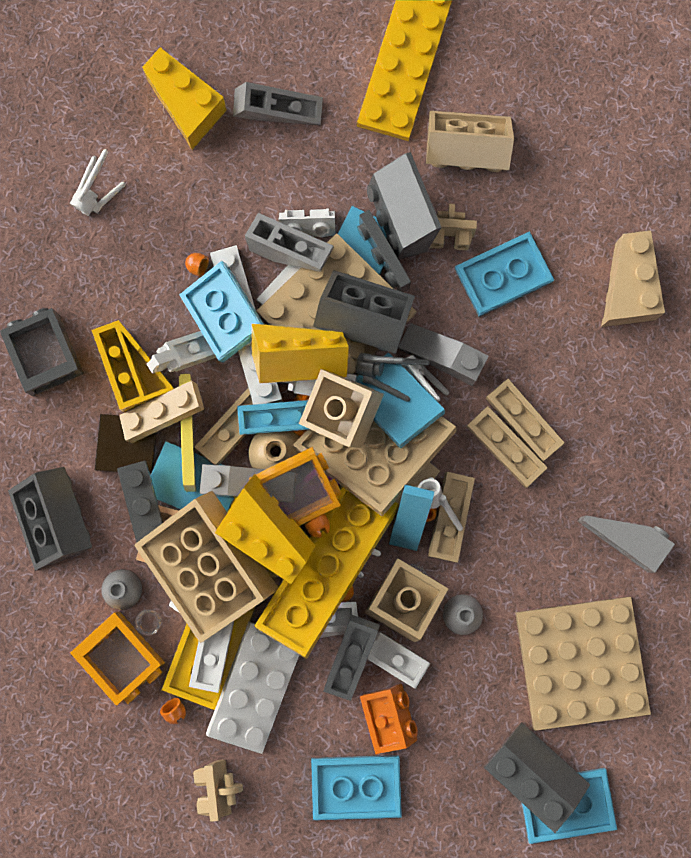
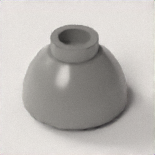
M120 569L113 571L104 579L101 593L104 601L110 607L125 610L133 607L139 601L142 594V585L136 574L129 570Z
M460 594L448 600L443 610V619L445 625L453 633L468 635L480 627L483 621V610L475 598Z

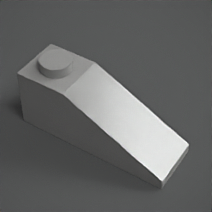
M245 82L235 88L233 116L257 121L321 125L323 97Z
M260 213L256 215L245 234L249 251L273 262L321 272L334 249L331 244Z
M410 324L398 349L414 355L418 359L429 360V365L470 386H473L489 357L460 341L414 324Z
M202 464L200 494L213 491L217 497L237 498L248 483L249 477L266 469ZM286 472L265 482L271 496H274L278 501L294 502L295 472Z
M582 516L577 521L648 573H655L675 545L668 539L670 535L657 526L652 528L650 526L592 516Z

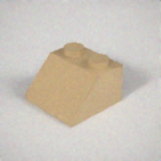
M321 369L299 424L347 447L362 448L384 394L358 382Z
M397 559L378 587L364 613L410 641L417 642L424 635L448 588L402 560Z

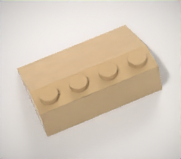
M213 491L191 501L134 545L200 643L264 601L279 588L262 564L215 534L227 511Z

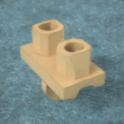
M449 203L448 211H437V217L442 228L429 248H443L444 236H455L454 248L457 250H468L471 239L476 231L477 221L465 220V213L455 212V204Z
M226 759L214 761L195 770L193 775L196 786L207 787V796L198 798V814L210 816V821H219L221 817L230 815L232 813L231 805L236 804L235 794L243 791V784L234 783L233 773L227 774Z

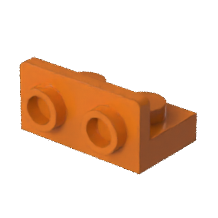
M397 684L388 689L365 693L360 696L375 754L406 749L417 741V725L411 718L409 697L406 691H404L402 684Z

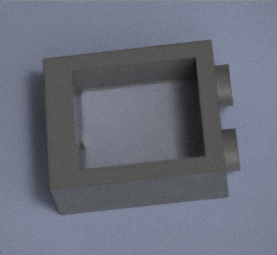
M39 309L33 313L32 317L25 320H14L7 324V328L0 330L25 393L35 396L84 374L60 315L54 309Z

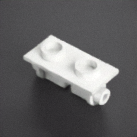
M329 208L310 210V216L306 217L304 210H285V213H279V222L312 237L335 235V211H329Z

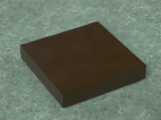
M100 414L94 470L118 473L117 468L147 461L151 475L154 466L157 432L130 443L125 440L119 415Z

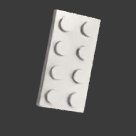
M248 622L206 735L262 754L299 654L256 629L254 623Z

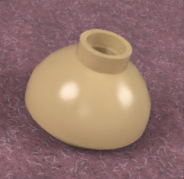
M293 431L257 433L250 443L248 452L252 468L268 469L299 454L293 445L300 437ZM273 446L281 448V454L277 457L270 454ZM302 465L288 472H295L297 474L301 469Z

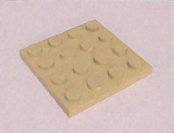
M336 233L327 242L333 245L334 249L321 272L300 268L256 312L268 325L321 330L313 327L320 297L333 270L391 289L393 288ZM411 307L407 322L417 312L413 307ZM345 337L349 346L347 373L354 375L359 354L362 352L374 355L379 349L365 343L353 342Z
M441 416L400 449L373 420L362 448L347 447L311 429H307L293 447L299 453L313 447L316 455L322 452L329 466L325 473L332 479L335 478L337 483L380 516H383L401 496L404 486L410 485L456 433V426Z
M631 597L515 612L532 725L535 731L651 715Z

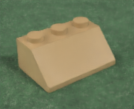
M441 111L429 112L426 164H431L438 168H443L447 165L459 166L465 170L486 168L492 172L509 170L514 143L511 117Z

